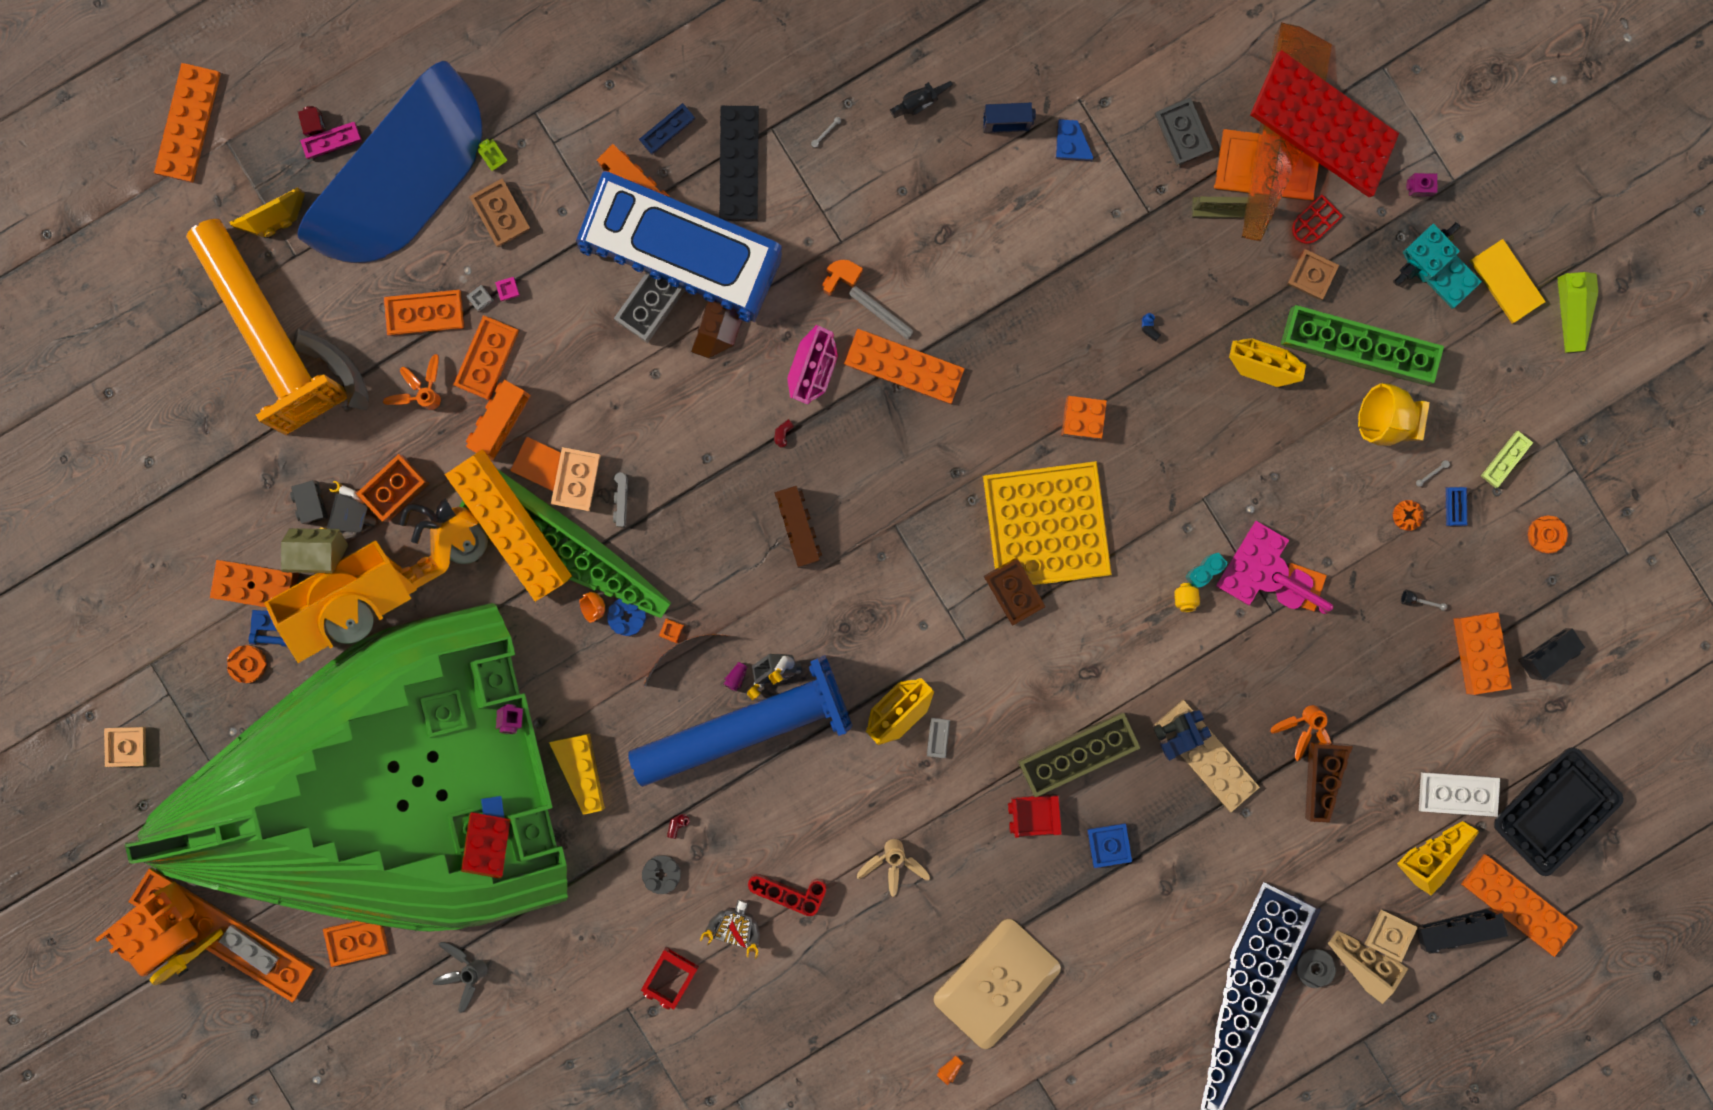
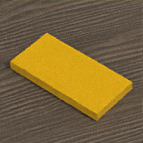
M1501 239L1470 260L1511 323H1515L1545 303V300L1504 239Z

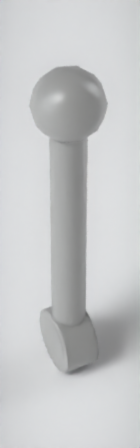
M840 117L834 118V122L820 135V137L817 140H813L811 142L813 148H817L819 146V142L833 129V127L836 124L841 123Z
M1442 461L1441 466L1422 480H1417L1416 485L1422 487L1424 482L1443 468H1448L1450 466L1449 461Z

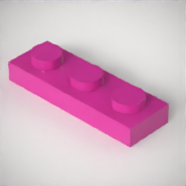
M351 122L300 141L305 156L309 160L361 142L362 139L357 124Z

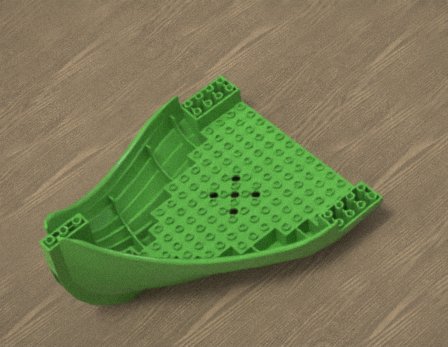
M494 603L415 620L382 630L346 649L277 703L165 799L148 816L145 825L138 833L139 840L124 843L129 864L144 862L156 868L163 875L255 900L347 920L414 931L457 930L480 926L566 901L568 896L565 856L562 846L556 845L548 809L553 807L525 693H519L511 660V656L515 655L511 635L504 624L497 606ZM506 704L515 705L516 708H523L522 727L517 730V734L499 733L500 730L496 729L497 710ZM430 751L438 753L439 758L435 763L427 760V754ZM389 762H398L399 770L396 773L388 771L387 766ZM420 775L423 777L424 783L421 787H415L412 784L414 776ZM444 789L447 791L448 797L445 801H439L436 798L438 790ZM501 796L504 818L510 819L503 876L500 879L461 872L470 813L483 814L481 799ZM400 800H406L409 804L405 812L397 809V803Z

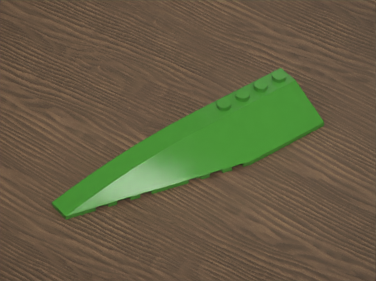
M498 470L572 575L569 580L593 590L603 591L609 597H617L628 605L631 603L638 606L640 610L662 618L671 602L655 587L581 527ZM462 501L459 507L469 509L464 501Z

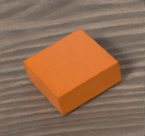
M666 618L659 636L677 643L684 625Z

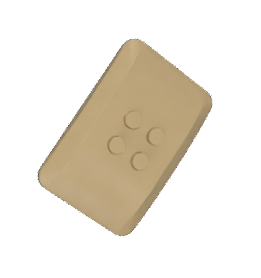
M1004 919L935 993L934 1003L979 1047L988 1049L1037 1000L1058 976L1061 967L1059 962L1018 923L1012 919Z

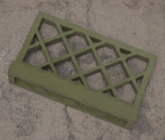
M1193 197L1192 217L1268 219L1269 211L1278 204V198Z

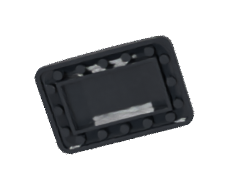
M1570 747L1555 758L1511 801L1495 819L1494 828L1538 874L1549 876L1622 805L1624 798L1611 781L1579 749Z

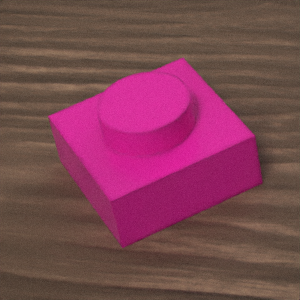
M514 277L495 282L501 301L520 296Z

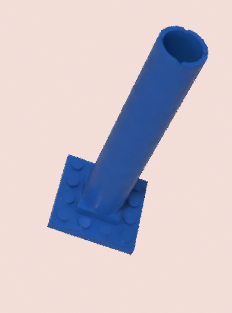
M826 655L810 661V672L813 677L816 676L817 678L814 681L630 750L628 752L631 769H634L633 774L639 785L642 787L824 718L832 717L830 724L833 732H837L838 736L847 733L853 725Z

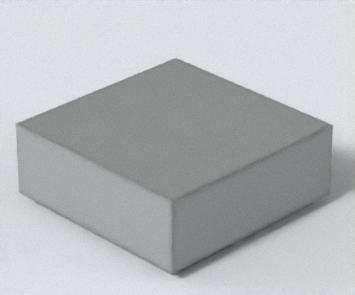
M482 285L466 296L478 312L494 301Z

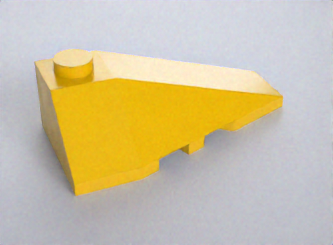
M1462 821L1442 832V835L1434 840H1427L1425 845L1409 850L1397 865L1418 888L1432 896L1445 882L1479 832Z

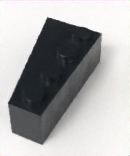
M1485 908L1416 926L1418 927L1416 931L1420 947L1429 954L1437 953L1440 949H1453L1461 945L1508 936L1503 914L1492 908Z

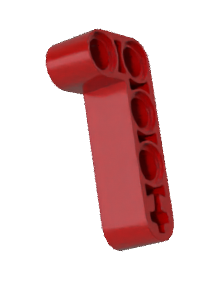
M754 874L748 881V889L758 896L803 915L814 916L818 912L826 893V884L822 879H814L809 884L806 893H803L761 874ZM756 879L760 880L759 884L762 886H765L766 883H769L766 888V892H763L764 887L758 886L757 888L753 887V882H755ZM813 885H822V892L815 893L812 890ZM777 887L780 893L777 896H773L770 894L769 889ZM794 894L798 900L795 903H789L787 896ZM807 902H813L815 909L808 911L804 905Z

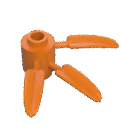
M434 354L431 357L427 368L425 380L429 382L428 388H421V382L406 367H401L400 373L413 390L418 389L419 391L416 397H410L408 393L388 396L384 398L383 404L403 405L417 400L418 404L428 410L438 408L441 398L438 393L432 390V383L436 381L438 354Z
M1315 705L1307 706L1303 710L1301 718L1289 717L1275 724L1270 730L1272 734L1297 726L1298 722L1305 721L1310 725L1308 731L1302 732L1295 751L1296 761H1300L1312 737V729L1319 730L1316 732V735L1320 742L1332 743L1324 728L1327 725V715Z

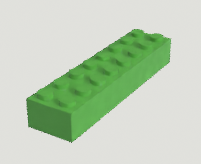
M1297 305L1290 308L1281 345L1426 386L1435 382L1444 349L1442 345Z

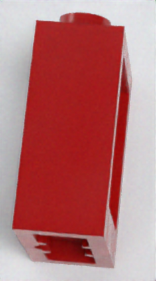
M665 947L640 991L644 992L643 995L646 998L658 1000L665 1009L670 1010L671 1008L674 1010L699 966ZM664 959L689 973L674 1001L649 987Z

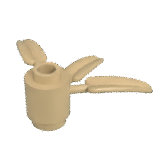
M897 839L887 841L884 845L885 854L881 857L877 855L873 857L857 873V879L863 878L881 865L883 859L886 858V861L892 865L888 869V884L892 897L897 894L899 868L896 866L900 865L903 861H905L904 865L925 880H930L928 872L912 857L905 858L903 844Z

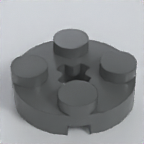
M668 855L654 856L647 861L642 870V880L645 887L656 894H666L674 890L681 878L680 866ZM660 869H663V872L667 873V876L663 877V880L659 879V876H656V873H658Z
M1308 948L1299 956L1295 972L1305 985L1311 988H1319L1332 982L1336 968L1332 957L1327 952L1317 948ZM1318 963L1320 971L1312 973L1311 966Z

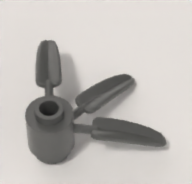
M440 942L439 946L461 963L464 962L467 965L463 967L461 973L453 971L434 979L432 984L444 985L462 980L466 984L458 1008L459 1013H462L468 1007L473 997L475 987L472 985L487 975V965L479 959L469 962L466 959L467 955L463 951L449 943Z

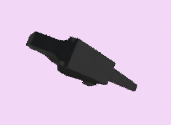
M949 81L933 89L928 82L923 88L907 93L903 97V102L890 109V113L893 118L904 114L916 115L938 100L937 96L951 87L953 83Z

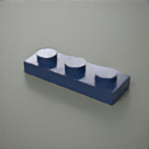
M682 103L639 138V141L653 155L692 123L695 117Z

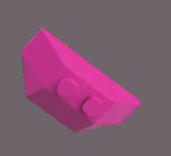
M816 325L800 341L787 377L790 398L804 404H809L812 400L826 392L838 358L832 331Z

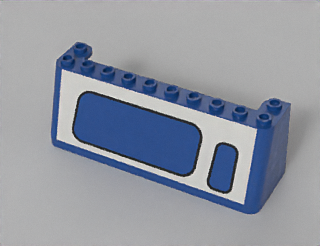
M603 171L576 239L580 252L587 256L591 254H598L604 258L609 256L618 264L632 266V269L642 273L645 271L654 279L668 281L667 283L673 287L681 286L685 288L686 292L696 295V293L700 294L709 302L716 301L721 303V306L726 309H736L737 314L740 315L739 318L745 322H755L779 268L782 255V246L771 239L607 171Z

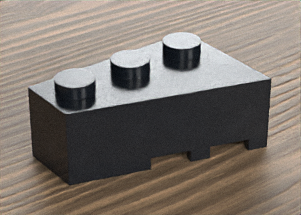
M1565 628L1520 658L1519 662L1531 679L1545 680L1559 668L1563 667L1569 660L1578 657L1585 646L1573 628Z

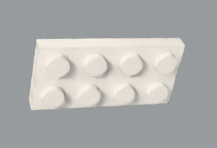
M1421 772L1419 811L1497 817L1500 778Z

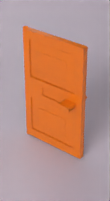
M1223 129L1214 189L1313 201L1319 163L1281 136Z

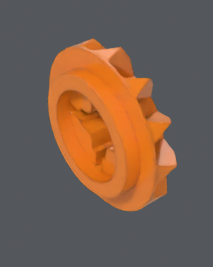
M1405 500L1398 503L1394 508L1393 520L1402 530H1414L1421 526L1424 520V510H1422L1420 504L1413 500ZM1414 510L1411 515L1414 520H1404L1406 517L1405 511L1410 512Z

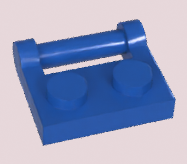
M252 610L249 644H280L282 647H287L282 637L258 635V630L277 631L268 611Z

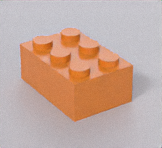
M398 454L356 494L382 522L388 523L430 483L403 455Z

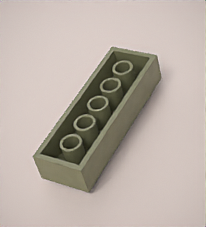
M1119 712L1017 760L1033 796L1036 798L1140 749V746L1125 714Z

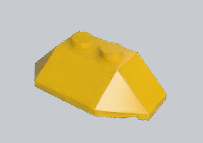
M297 187L229 223L238 230L260 237H270L275 234L276 230L287 228L292 225V222L297 220L305 194Z
M1253 338L1232 342L1229 358L1240 375L1275 387L1303 381L1306 364L1300 362L1288 350Z
M922 678L899 682L871 709L868 727L866 728L867 734L878 745L900 739L927 713L934 694L933 689Z

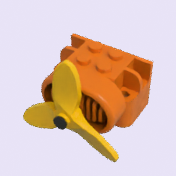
M173 882L152 893L95 940L99 942L107 938L113 946L109 950L110 953L113 954L117 951L121 958L129 961L141 977L150 974L167 961L168 963L156 971L149 980L152 985H158L175 973L178 977L185 974L189 970L186 965L215 942L224 932L218 929L185 952L177 955L179 951L197 938L198 932L189 921L194 915V906L176 882Z

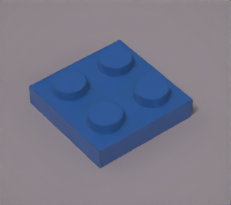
M1126 823L1087 829L1094 868L1132 862Z

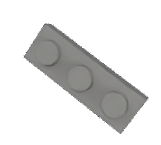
M234 925L229 926L219 941L265 975L269 974L279 960L278 956Z

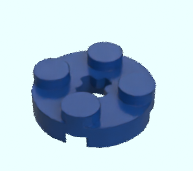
M621 599L616 600L608 609L607 620L609 626L615 633L623 636H631L638 633L646 621L645 611L638 609V606L631 603L628 605L622 602ZM625 611L628 614H632L629 622L622 620Z

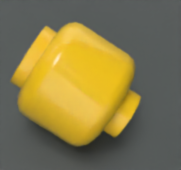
M1182 583L1179 588L1175 589V606L1181 612L1195 611L1200 605L1199 589L1192 586L1191 583Z

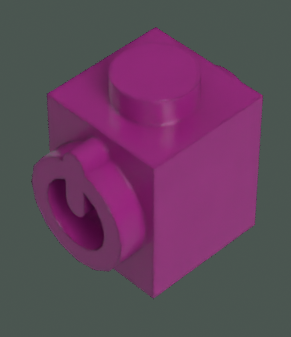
M1414 173L1410 176L1406 183L1409 196L1432 197L1437 193L1438 174Z
M506 704L497 710L496 729L500 730L499 733L517 734V730L522 727L523 708H516L515 705Z

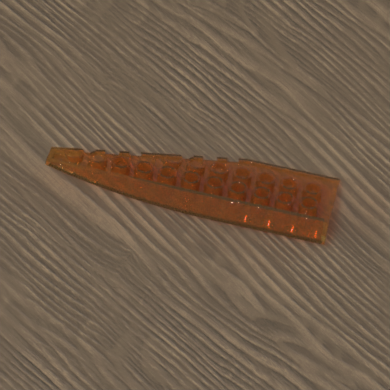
M1281 22L1275 34L1270 68L1277 52L1282 50L1326 81L1332 44L1300 26ZM1260 123L1241 237L1260 242L1302 154L1301 150L1262 123Z

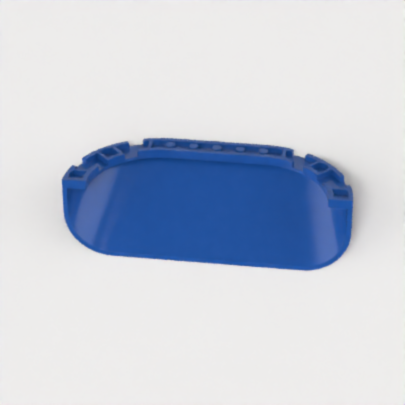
M447 61L434 64L415 81L314 201L304 215L298 229V238L322 255L343 262L365 263L383 259L386 257L385 255L395 250L399 251L407 245L464 179L476 160L478 146L481 143V113L469 86Z

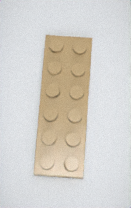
M1182 700L1154 725L1160 724L1163 727L1172 722L1176 715L1193 710ZM1203 721L1195 723L1198 730L1206 726ZM1175 731L1165 734L1167 740L1177 736ZM1210 731L1212 736L1203 741V745L1181 754V757L1226 809L1232 812L1260 787Z

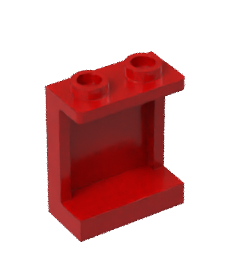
M1057 794L1040 795L1036 798L1034 796L1011 798V802L1008 803V813L1012 814V822H1009L1010 834L1013 833L1015 838L1046 834L1062 835L1059 796Z

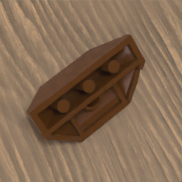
M707 301L691 353L709 359L733 347L742 322L739 318L740 315L737 314V310L733 308L731 310L721 306V303L716 301Z

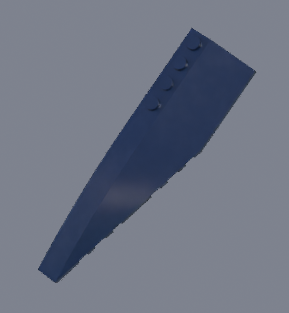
M1263 882L1231 951V961L1227 971L1226 987H1224V997L1220 1007L1215 1044L1212 1048V1059L1208 1069L1207 1085H1205L1201 1110L1225 1109L1268 1025L1321 911L1320 908L1266 882Z

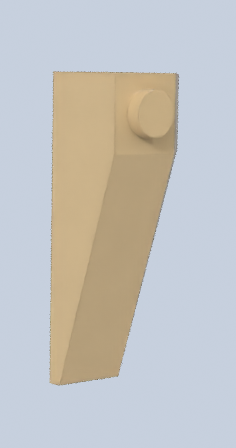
M1336 931L1328 943L1363 988L1382 1004L1394 993L1408 970L1396 959L1377 953L1375 949L1361 945L1358 940L1340 931Z

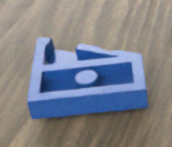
M1058 120L1056 159L1093 160V155L1077 120Z

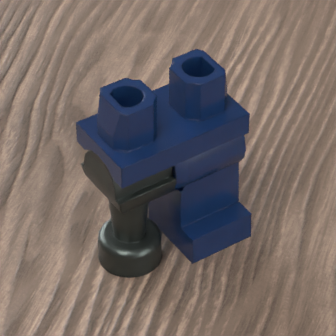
M1200 710L1185 711L1176 715L1172 722L1162 727L1158 724L1153 727L1159 741L1165 739V734L1175 731L1177 736L1160 743L1167 760L1170 761L1178 755L1203 745V741L1212 736L1207 726L1198 730L1195 723L1204 720Z

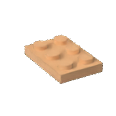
M562 447L551 504L590 511L601 455Z

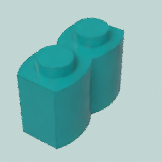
M1220 553L1210 554L1202 560L1200 566L1192 568L1187 573L1186 579L1196 588L1203 587L1209 583L1213 575L1219 574L1225 569L1227 562Z

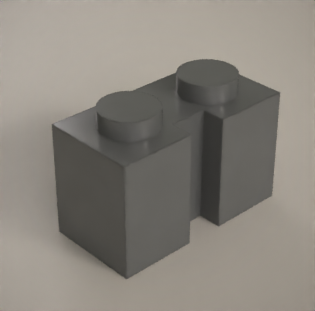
M312 480L291 486L292 492H290L293 503H296L297 510L295 514L297 520L301 521V524H310L328 518L318 481Z

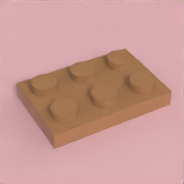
M503 178L469 196L497 247L531 230Z

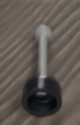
M1405 589L1401 596V604L1411 606L1419 602L1438 607L1442 611L1448 608L1445 603L1438 604L1418 599L1416 593Z

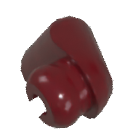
M789 419L775 429L774 442L780 448L787 445V440L785 439L786 432L794 427Z
M680 814L671 819L667 833L668 838L676 839L678 829L690 823V819L686 814Z

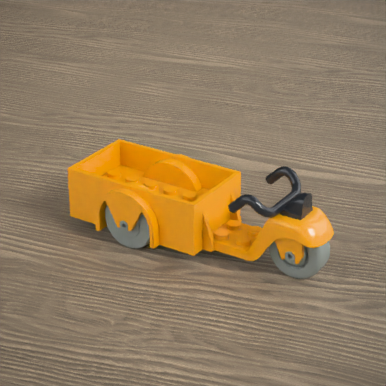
M446 498L437 506L436 514L425 506L409 504L402 511L399 525H407L412 511L428 516L431 521L423 520L416 525L411 542L418 544L423 529L429 528L431 556L421 558L417 564L411 567L401 568L385 555L375 540L341 559L333 573H316L264 602L275 628L297 663L326 647H333L325 633L324 626L329 636L337 642L344 644L358 642L369 634L373 626V613L368 604L372 607L379 620L383 619L382 615L411 599L409 594L416 591L417 588L445 573L449 567L450 560L458 564H469L478 560L487 548L488 537L471 511L464 507L451 508Z

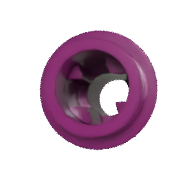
M738 662L724 678L725 682L723 685L737 692L738 688L741 689L748 667Z

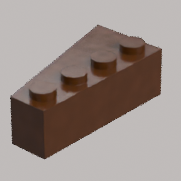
M797 486L774 492L797 567L820 561L819 557L822 556L819 545L815 546L813 540L817 536L814 527H809L808 520L811 517L808 508L804 509L802 504L805 501L803 491H798Z
M1309 742L1305 819L1308 821L1330 823L1338 790L1342 784V777L1348 765L1349 755L1353 749L1352 745Z

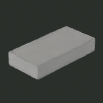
M931 718L927 756L946 758L950 720Z

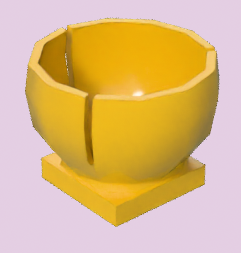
M1380 383L1372 387L1363 399L1358 414L1360 434L1364 440L1379 446H1392L1401 441H1423L1430 402L1414 401L1408 391L1392 384Z

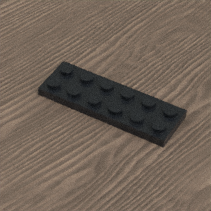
M721 105L719 218L723 220L758 221L759 106Z

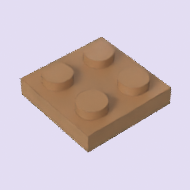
M1304 249L1287 285L1322 301L1339 265Z

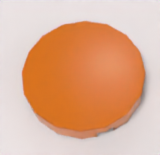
M1555 516L1538 517L1529 526V543L1540 553L1549 554L1557 552L1567 542V527Z
M238 646L232 650L227 659V671L237 682H255L262 677L266 670V657L255 646Z

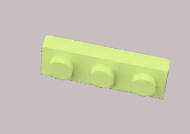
M1516 431L1482 473L1481 477L1493 487L1498 488L1533 442L1519 431Z

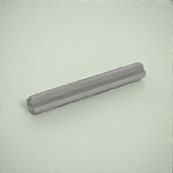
M857 286L851 289L849 292L850 296L906 339L911 337L913 334L911 328Z

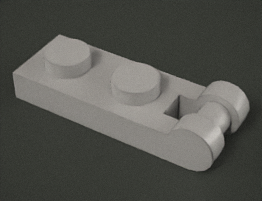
M619 472L614 477L618 483V492L614 493V503H617V511L613 513V522L616 523L617 527H626L628 477L624 473Z

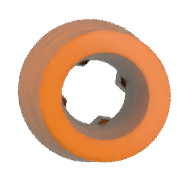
M954 1056L949 1062L938 1069L939 1072L936 1076L946 1085H949L950 1082L953 1083L964 1063L957 1056Z

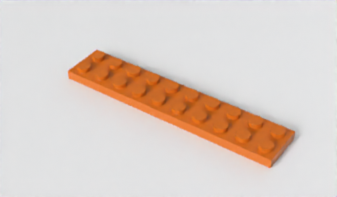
M149 868L128 902L137 906L152 893L174 881L155 869ZM177 884L194 906L195 912L189 921L197 930L198 936L193 942L199 943L218 929L225 933L230 925H234L279 957V960L269 974L265 975L221 944L219 941L224 933L208 946L206 950L293 1003L315 968Z

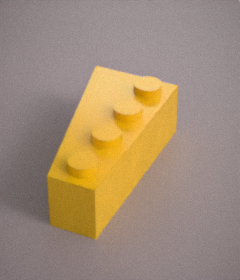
M590 733L549 742L582 814L604 810L605 806Z

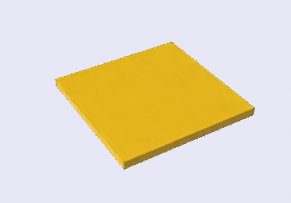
M1097 461L983 476L995 569L1017 557L1033 585L1112 575Z

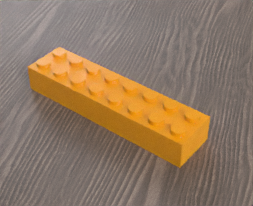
M483 449L444 474L535 602L563 585L572 577Z

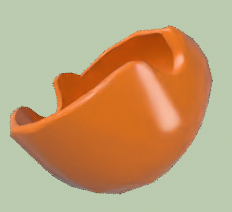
M588 592L579 600L582 614L589 623L603 617L605 603L598 593Z

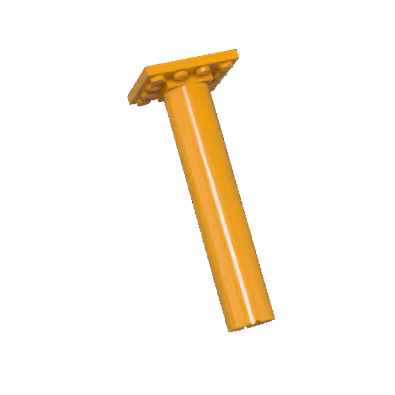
M209 219L199 223L198 226L192 227L188 231L186 238L278 397L275 404L263 407L256 414L259 422L284 435H288L346 400L347 395L344 387L324 374L313 378L310 377L220 219Z

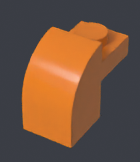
M849 260L833 262L827 268V273L832 276H827L822 285L824 286V293L831 296L840 280L853 288L861 276L863 268Z

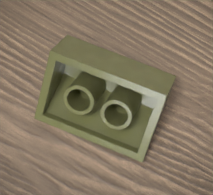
M289 528L281 541L282 572L333 573L348 544L340 529Z

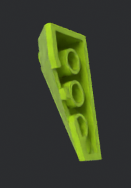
M1589 272L1567 273L1557 278L1565 353L1586 351L1598 297L1597 274Z

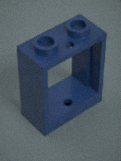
M1032 102L985 104L983 112L984 133L1029 131L1031 125H1034V120H1036V110L1032 108Z

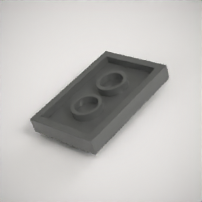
M1191 97L1155 112V117L1177 166L1212 152L1213 148Z

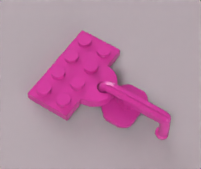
M1258 521L1254 522L1216 585L1217 588L1250 606L1257 592L1261 590L1264 592H1275L1278 602L1290 609L1299 608L1305 599L1317 605L1319 611L1323 614L1333 609V605L1310 591L1313 587V580L1308 574L1295 569L1289 577L1288 566L1279 557L1289 540Z

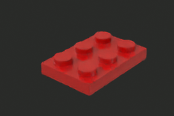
M470 813L461 872L501 879L503 876L510 819Z

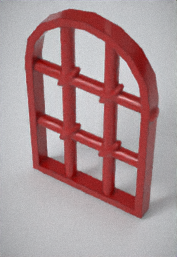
M1321 194L1305 211L1297 216L1292 226L1293 236L1300 243H1314L1321 239V236L1343 215ZM1322 198L1325 203L1319 209H1315L1313 205ZM1329 205L1333 210L1326 217H1323L1319 212ZM1311 208L1314 214L1304 221L1301 216ZM1335 212L1339 217L1330 225L1327 219ZM1315 216H1318L1321 221L1314 228H1311L1308 223ZM1299 219L1303 224L1295 231V224ZM1325 223L1328 228L1319 236L1315 230ZM1303 227H1307L1310 232L1303 239L1298 238L1296 234ZM1310 235L1316 237L1313 241H1305Z

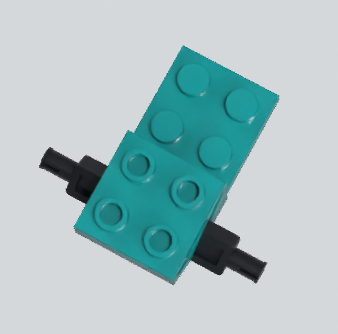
M1454 222L1449 229H1442L1441 231L1434 223L1430 225L1403 251L1407 263L1400 269L1401 274L1393 280L1394 284L1400 286L1406 279L1411 280L1416 275L1423 283L1427 282L1451 309L1455 308L1482 282L1457 256L1460 250L1451 242L1454 239L1453 234L1461 228L1460 224Z

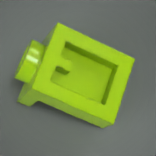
M486 139L479 144L478 152L491 171L507 162V159L493 139L490 141Z

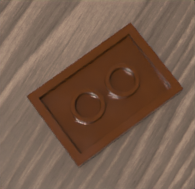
M1017 557L984 575L986 582L1012 626L1046 607Z

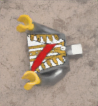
M738 899L735 909L727 907L726 911L718 912L710 919L705 932L700 937V942L703 937L709 939L707 945L711 943L712 939L720 940L747 949V957H749L751 951L755 952L756 959L758 957L757 948L760 932L757 922L753 920V915L746 913L749 903Z

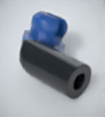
M1147 313L1142 318V331L1156 342L1161 334L1154 329L1155 316L1152 313Z

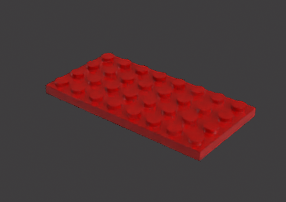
M1282 50L1277 52L1250 116L1369 198L1374 196L1399 135L1394 129Z

